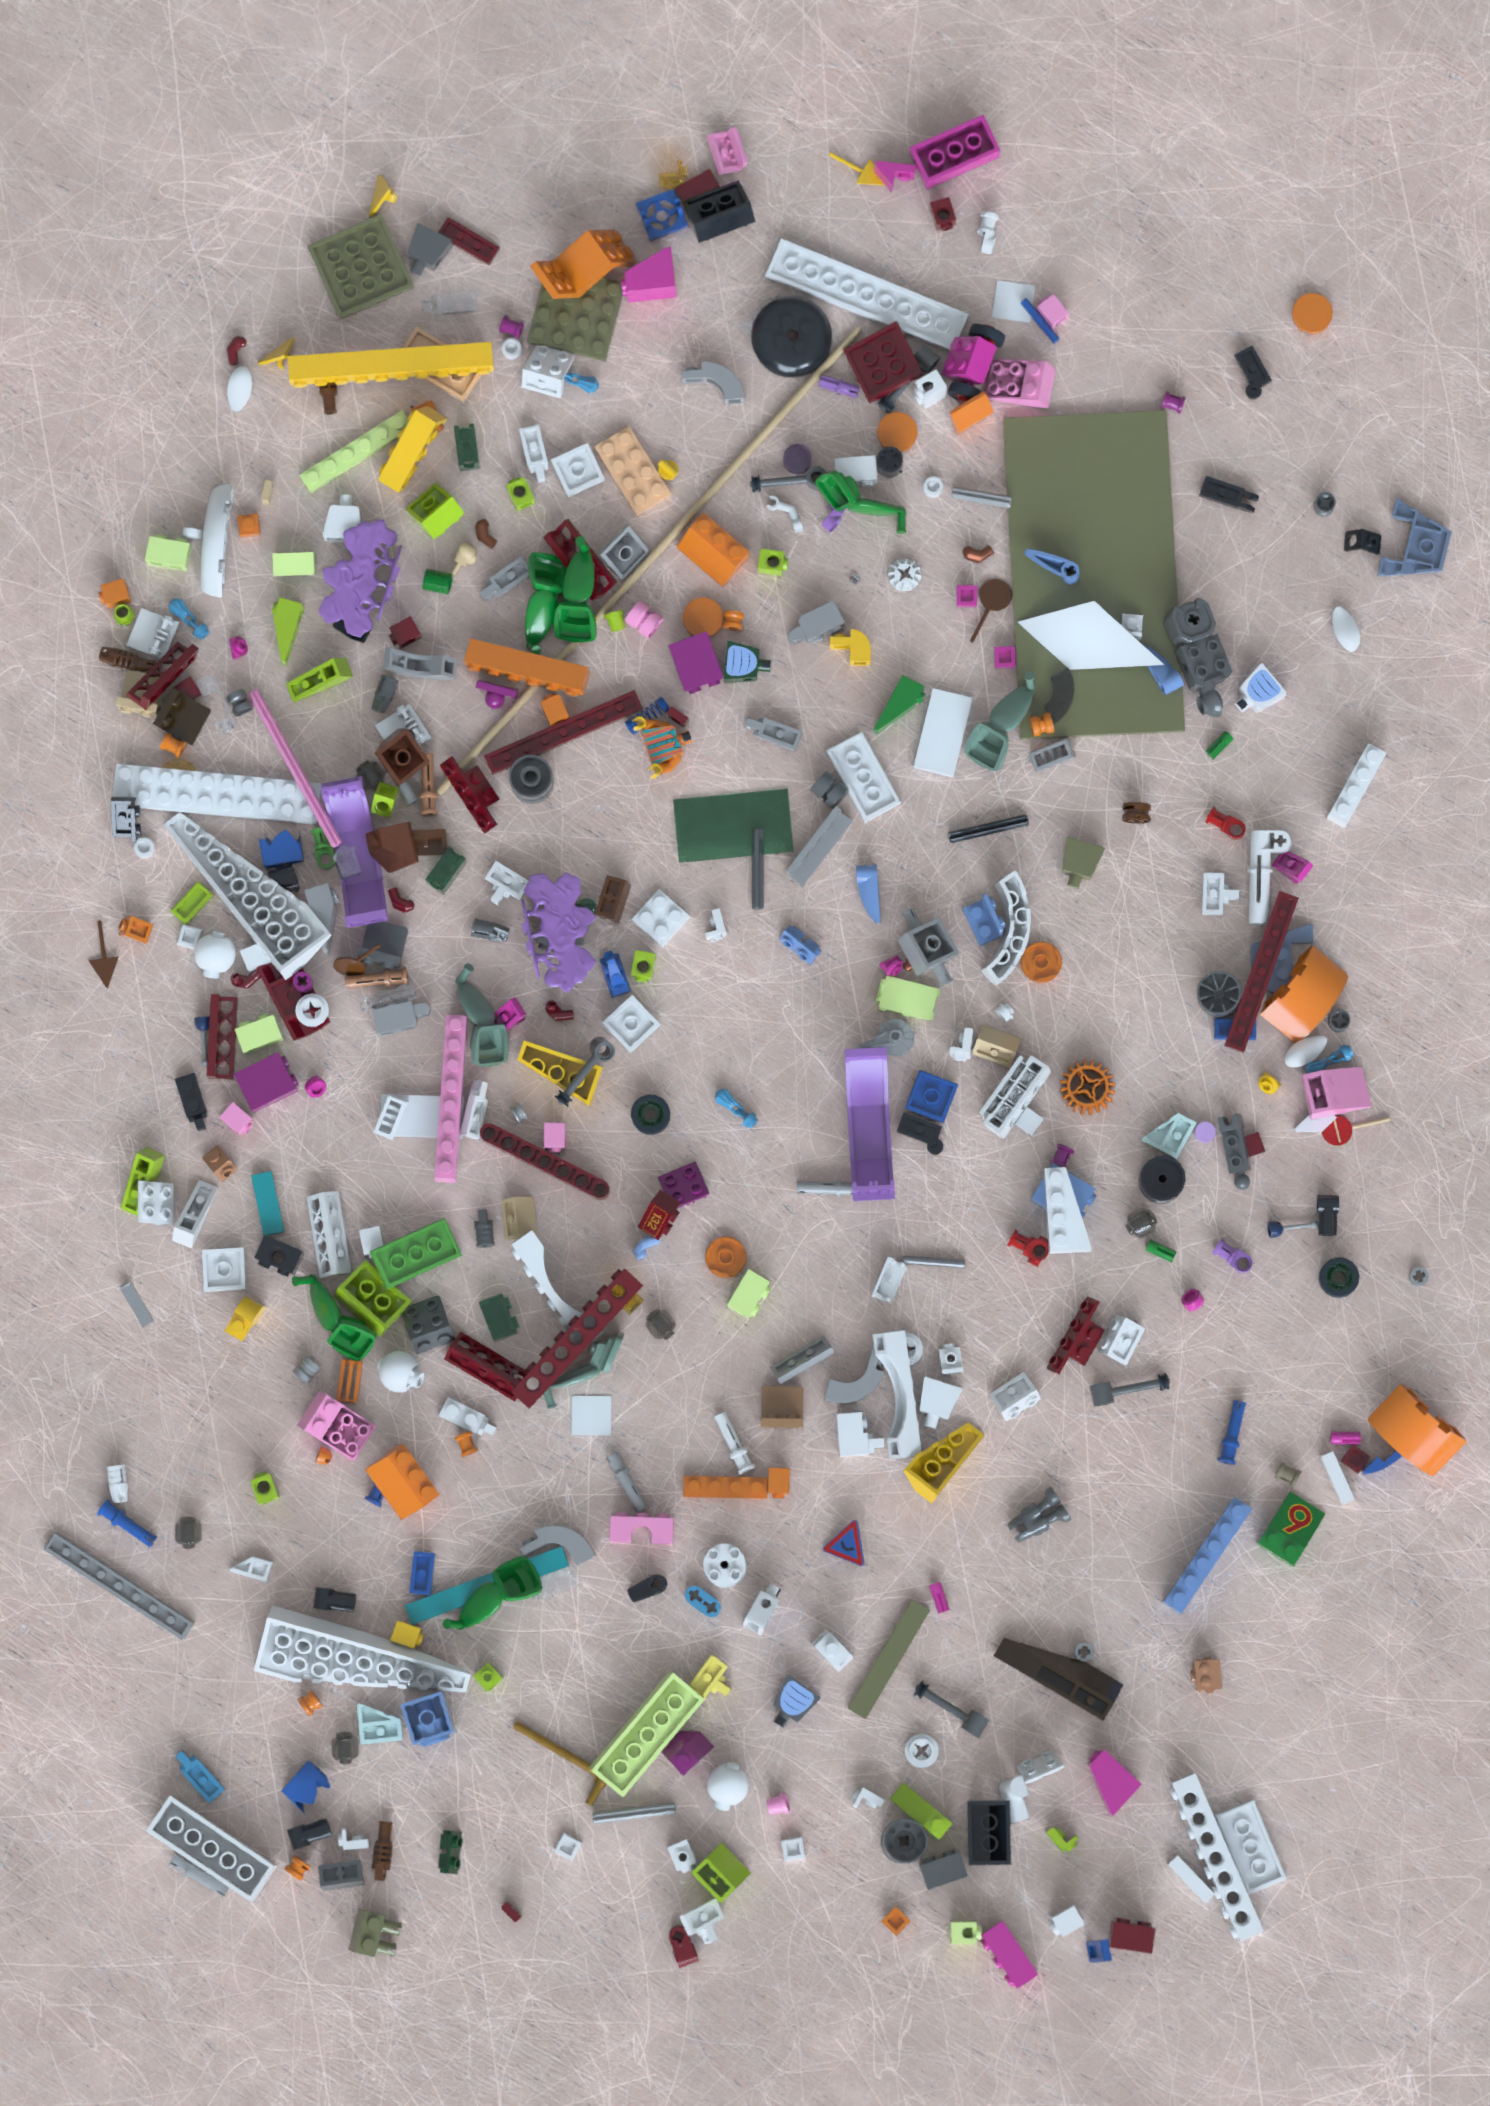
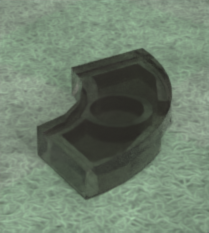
M1068 667L1050 678L1053 685V695L1050 701L1044 705L1047 713L1050 712L1054 724L1066 715L1073 701L1074 681Z

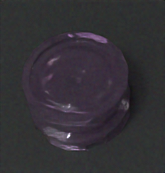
M803 444L789 446L783 456L785 469L792 475L806 473L812 463L810 450Z

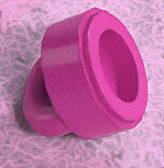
M313 1076L306 1082L305 1091L313 1098L320 1097L326 1091V1083L321 1077Z
M1191 1289L1183 1294L1181 1302L1188 1311H1195L1203 1305L1204 1298L1197 1289Z

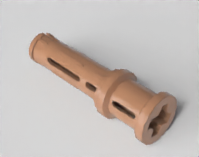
M424 753L430 762L421 768L422 792H420L419 798L421 799L422 810L420 811V816L430 817L438 815L436 810V798H438V795L434 791V754Z
M407 967L392 971L386 969L382 973L345 976L346 989L385 985V987H391L395 984L409 985Z

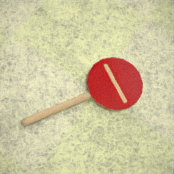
M1335 1115L1337 1118L1322 1131V1136L1327 1143L1333 1146H1341L1351 1139L1352 1129L1387 1122L1391 1118L1386 1117L1351 1125L1350 1121L1345 1117Z

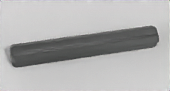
M753 829L752 909L761 910L764 908V830Z

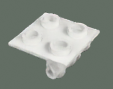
M141 608L126 646L161 659L169 650L179 622L172 620L173 618L167 615L161 616Z
M410 704L405 707L404 705L397 708V712L375 725L383 739H386L398 728H407L419 746L431 739V736Z
M138 1181L139 1223L174 1225V1183Z
M1056 1750L1046 1751L1040 1757L1033 1760H1025L1016 1767L1020 1775L1023 1776L1025 1784H1029L1038 1780V1778L1041 1779L1045 1775L1048 1776V1774L1059 1771V1769L1064 1768V1765Z

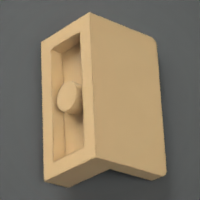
M982 1025L972 1054L1011 1068L1021 1038Z
M511 1197L502 1199L505 1241L518 1240L531 1230L537 1236L534 1198Z

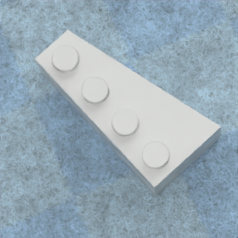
M1066 1167L1045 1168L1044 1185L1049 1254L1091 1252L1092 1247Z

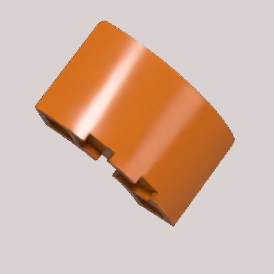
M1313 945L1299 955L1295 966L1289 974L1292 977L1286 986L1281 984L1263 1003L1260 1013L1261 1016L1294 1043L1304 1039L1322 1021L1337 1001L1348 980V974Z
M1400 1384L1368 1417V1422L1405 1459L1425 1473L1434 1476L1467 1440L1455 1426L1449 1424L1440 1416L1435 1418L1427 1412L1429 1407L1411 1388Z

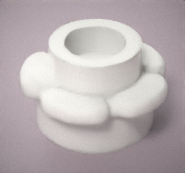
M1000 1003L999 1007L995 1010L1000 1019L1004 1022L1013 1019V1009L1007 1003L1005 1005Z

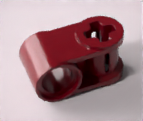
M681 1925L674 1926L670 1930L669 1940L678 1967L682 1968L698 1962L697 1952L685 1928ZM676 1930L684 1933L681 1941L673 1938Z

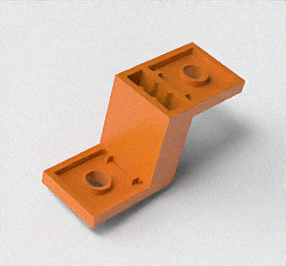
M614 229L587 230L555 260L535 261L530 267L553 299L580 298L614 267H632L637 261L633 257V251L623 243V238L618 231Z

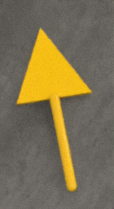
M829 152V156L861 173L856 184L885 186L875 174L874 164L871 159H869L865 168L861 169L836 154Z

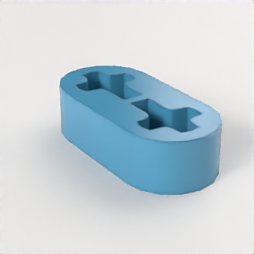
M691 1586L686 1590V1601L708 1617H715L720 1613V1603L700 1587ZM698 1590V1596L703 1600L701 1602L696 1599L691 1601L689 1592ZM705 1601L709 1604L716 1603L715 1608L717 1611L715 1613H707L708 1608L703 1603Z

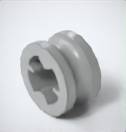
M519 1103L514 1108L510 1107L512 1114L519 1124L522 1119H528Z
M1422 1267L1414 1268L1409 1274L1410 1283L1416 1287L1423 1286L1429 1278L1427 1270ZM1417 1271L1424 1275L1421 1279L1422 1282H1417L1418 1279L1415 1281L1413 1278Z
M1085 1642L1078 1644L1074 1650L1075 1657L1083 1662L1090 1660L1094 1653L1092 1646ZM1082 1646L1088 1647L1086 1650H1090V1654L1086 1655L1085 1658H1081V1654H1078V1649H1082Z

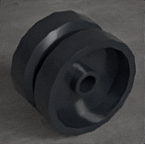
M1165 1155L1156 1156L1148 1160L1142 1167L1138 1178L1139 1189L1150 1202L1157 1204L1169 1203L1175 1200L1182 1192L1186 1182L1185 1171L1182 1165L1174 1158ZM1159 1176L1161 1178L1163 1176L1166 1178L1164 1183H1161L1159 1181Z

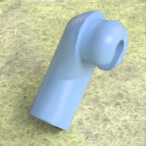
M652 1236L641 1239L633 1249L636 1259L641 1260L647 1256L645 1250L648 1247L659 1244L660 1239L657 1240Z

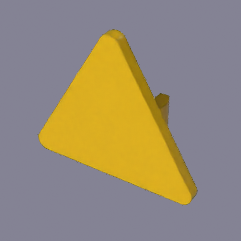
M380 174L377 178L369 217H373L384 200L395 203L397 198L395 191L391 190L384 177Z
M290 338L257 362L258 365L276 361L277 366L283 370L284 367L281 362L283 359L288 360L289 355L287 354L295 338Z

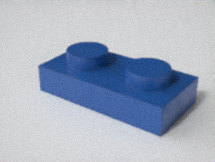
M414 1551L409 1593L431 1596L435 1553Z

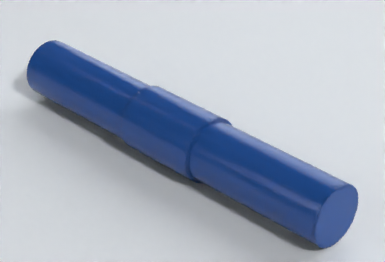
M1025 298L1021 305L1052 343H1056L1060 338L1029 300Z

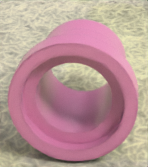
M785 1792L766 1800L770 1815L785 1812V1814L790 1813V1804Z

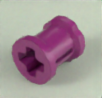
M505 315L500 324L499 332L512 334L516 339H519L525 322L514 321Z
M1166 391L1161 408L1164 409L1166 407L1181 414L1186 397H1178Z
M298 972L294 976L293 984L299 992L307 993L311 991L313 980L308 973ZM299 980H306L307 985L300 986Z
M1057 1144L1056 1147L1058 1149L1054 1158L1050 1160V1164L1054 1163L1059 1167L1067 1168L1066 1164L1070 1155L1074 1154L1075 1151L1062 1144Z

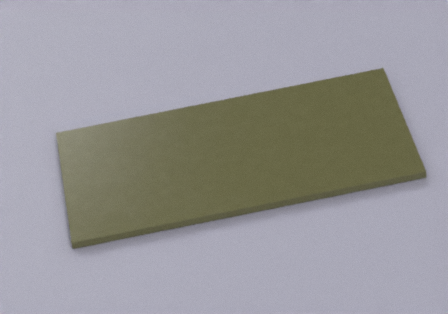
M1167 411L1003 418L1007 496L1012 498L1011 506L1008 508L1017 687L1026 686L1024 674L1028 671L1034 673V684L1036 686L1033 691L1034 694L1030 707L1019 724L1020 740L1185 732L1183 686L1164 695L1147 666L1069 670L1018 623L1022 620L1092 601L1101 606L1120 625L1122 614L1143 615L1142 638L1139 642L1165 658L1182 678V670L1174 653L1177 647L1171 643L1163 624L1167 612L1175 605L1178 607ZM1026 549L1046 552L1076 563L1080 571L1078 582L1072 585L1066 584L1062 577L1046 570L1024 554ZM1074 570L1067 571V576L1075 575ZM1050 712L1054 732L1049 734L1044 732L1040 736L1034 737L1029 717H1042L1044 713Z

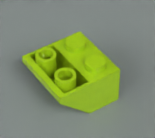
M723 1843L691 1872L720 1903L751 1874Z

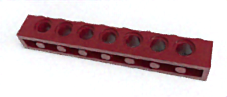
M625 1268L622 1271L618 1269L610 1277L613 1281L608 1286L604 1284L596 1292L598 1297L594 1301L589 1300L582 1307L584 1312L579 1317L575 1315L568 1322L570 1327L565 1333L561 1330L555 1336L553 1346L551 1348L546 1346L539 1354L541 1359L537 1363L531 1362L525 1369L527 1374L522 1379L518 1377L510 1385L513 1388L510 1392L527 1408L530 1409L644 1286ZM615 1285H621L624 1288L622 1296L615 1297L613 1295L612 1289ZM602 1300H606L610 1304V1308L606 1312H601L598 1309V1304ZM587 1316L595 1318V1325L591 1328L584 1325V1319ZM573 1331H578L581 1334V1340L578 1343H572L569 1339ZM560 1346L565 1347L567 1350V1355L564 1358H557L555 1355V1350ZM544 1362H550L553 1366L549 1374H544L541 1371V1365ZM531 1377L538 1380V1386L535 1389H529L526 1385L527 1380Z

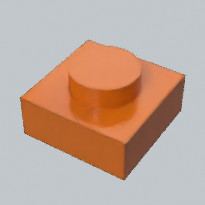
M258 513L237 516L240 537L261 535Z
M895 1906L881 1922L897 1936L911 1920Z

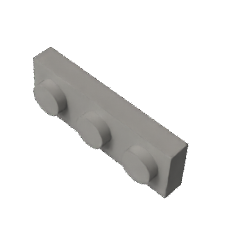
M822 1336L770 1368L778 1382L782 1384L827 1358L834 1351L825 1336Z

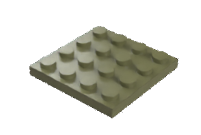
M382 214L307 246L340 320L414 288Z
M601 278L580 298L553 299L543 284H541L527 343L547 346L606 362L623 297L622 282Z

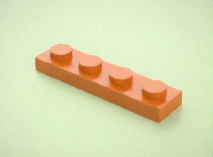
M684 1476L683 1497L767 1499L768 1478Z

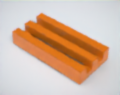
M342 1359L336 1401L358 1403L363 1362ZM347 1364L349 1365V1371L347 1378L346 1393L344 1398L342 1397V1390L345 1376V1368ZM355 1365L358 1367L356 1374L354 1396L352 1399L350 1398V1390L353 1376V1368Z

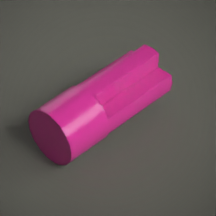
M1360 1432L1330 1433L1331 1444H1361Z
M941 1582L929 1585L938 1614L950 1610Z

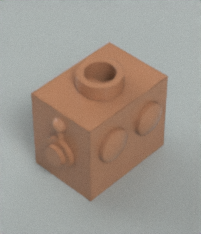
M1204 1657L1202 1660L1196 1659V1661H1193L1194 1670H1190L1191 1683H1195V1691H1199V1693L1203 1691L1213 1693L1216 1689H1222L1220 1659L1212 1660L1210 1657Z

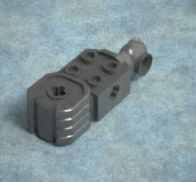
M1197 597L1193 602L1184 603L1180 607L1175 605L1165 615L1163 624L1171 643L1177 647L1174 653L1189 690L1199 692L1200 697L1196 698V703L1202 715L1208 714L1211 717H1221L1223 701L1219 692L1214 690V686L1222 683L1233 671L1218 634L1212 635L1216 622L1208 602Z

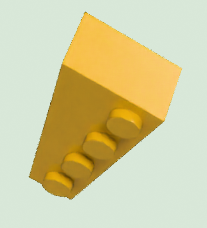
M429 406L413 410L407 418L409 422L407 427L403 428L397 437L399 439L397 445H394L388 453L389 460L381 466L378 472L380 474L378 481L396 492L405 490L418 468L415 465L416 462H421L428 452L426 446L430 445L439 434L436 429L440 424H445L448 418Z
M525 1040L517 1059L563 1090L568 1087L587 1062ZM596 1064L573 1092L572 1096L591 1106L604 1067Z

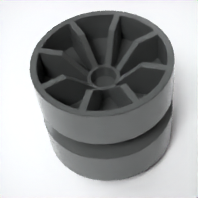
M525 755L517 759L510 768V785L514 795L519 800L528 804H537L550 796L554 787V778L549 764L543 758L536 755Z
M1214 971L1204 976L1197 988V998L1201 1009L1206 1014L1217 1018L1232 1014L1238 1008L1241 1000V989L1236 978L1224 971Z

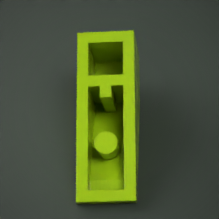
M279 597L278 602H274L271 613L274 614L273 618L282 664L287 666L305 608L302 603Z
M332 658L286 683L292 701L297 702L335 687L354 676L346 658Z
M149 1147L136 1153L120 1209L138 1216V1181H157L165 1158L164 1154Z
M904 1783L890 1798V1800L920 1823L938 1840L941 1839L952 1825L948 1819Z

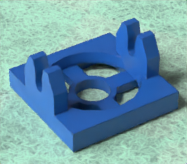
M674 189L636 203L650 242L688 228L683 208L680 206L679 198L676 196ZM660 201H667L674 208L669 210L662 208ZM654 203L656 211L653 216L647 218L648 208ZM659 211H665L668 214L665 221H659L656 218V214ZM677 214L676 222L670 227L668 224L670 216ZM654 222L662 224L663 230L655 229L650 224Z

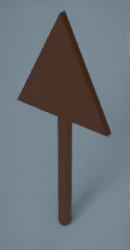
M98 920L102 959L90 960L89 962L108 989L119 956L106 958L102 921Z

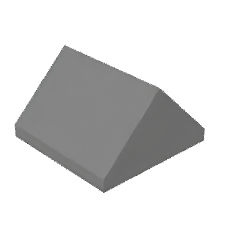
M626 525L599 553V559L623 581L651 551L630 526Z

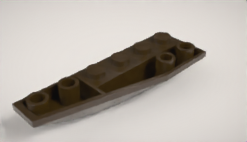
M1003 1638L993 1655L1101 1721L1105 1720L1124 1685L1086 1662Z

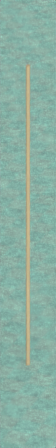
M858 326L848 334L595 613L596 624L844 352L843 349L849 347L859 336L862 330ZM569 642L555 659L564 661L580 642ZM541 685L538 687L529 686L459 763L462 771L471 764ZM446 778L435 790L438 795L442 796L452 785L449 779Z

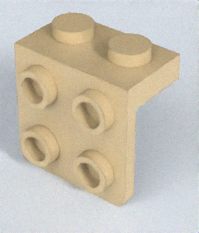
M128 670L125 675L121 697H117L115 705L122 713L132 714V712H135L147 718L157 717L160 712L164 692L147 710H144L127 697V693L146 673ZM150 677L148 679L149 685H153L159 677ZM137 690L134 694L142 698L146 690Z

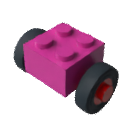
M972 324L968 334L969 337H954L950 345V351L944 362L941 375L954 381L949 386L948 395L962 404L982 392L973 385L984 384L995 350L1004 344L1005 335L990 325Z

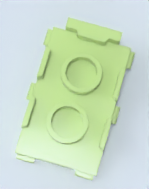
M889 975L886 976V980L881 979L876 1002L879 1003V1010H888L899 1014L902 1013V1016H911L931 1021L934 1018L935 1013H933L940 990L918 984V981H907Z

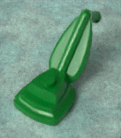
M836 470L825 472L816 480L815 484L819 491L837 512L848 508V510L863 515L890 516L898 514L896 533H907L906 509L862 498L856 481L851 476L844 477L842 472L838 473Z
M579 536L576 538L575 543L579 546L580 550L571 559L563 579L562 593L566 601L560 602L556 608L554 634L557 638L565 641L591 642L597 636V624L594 612L586 601L592 595L594 587V566L591 553L589 552L590 547L586 544L585 538Z
M532 552L528 557V572L535 592L529 599L525 616L526 647L533 654L537 655L541 653V648L537 644L547 635L554 622L555 611L559 604L556 594L562 593L563 579L567 570L557 556L541 552Z
M311 1274L309 1276L292 1277L293 1286L310 1284V1297L315 1314L321 1326L325 1330L331 1331L327 1340L328 1344L339 1353L354 1361L363 1359L371 1351L375 1343L376 1332L367 1328L365 1322L341 1315L336 1301L316 1276Z
M519 1556L501 1564L493 1571L494 1582H486L478 1587L463 1606L459 1620L445 1619L443 1627L445 1629L462 1630L463 1628L474 1626L492 1616L500 1608L502 1600L520 1601L540 1594L542 1592V1583L536 1568L525 1556Z

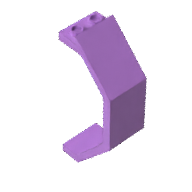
M362 776L321 784V794L325 802L327 814L341 839V844L335 847L342 885L346 926L351 928L387 921L388 913L381 866L369 854L365 836L366 833L374 829Z
M887 1047L845 1049L853 1201L895 1199L889 1117Z

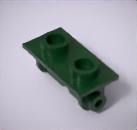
M443 1830L440 1849L447 1850V1853H439L438 1868H440V1873L458 1874L461 1866L460 1848L463 1844L462 1831Z

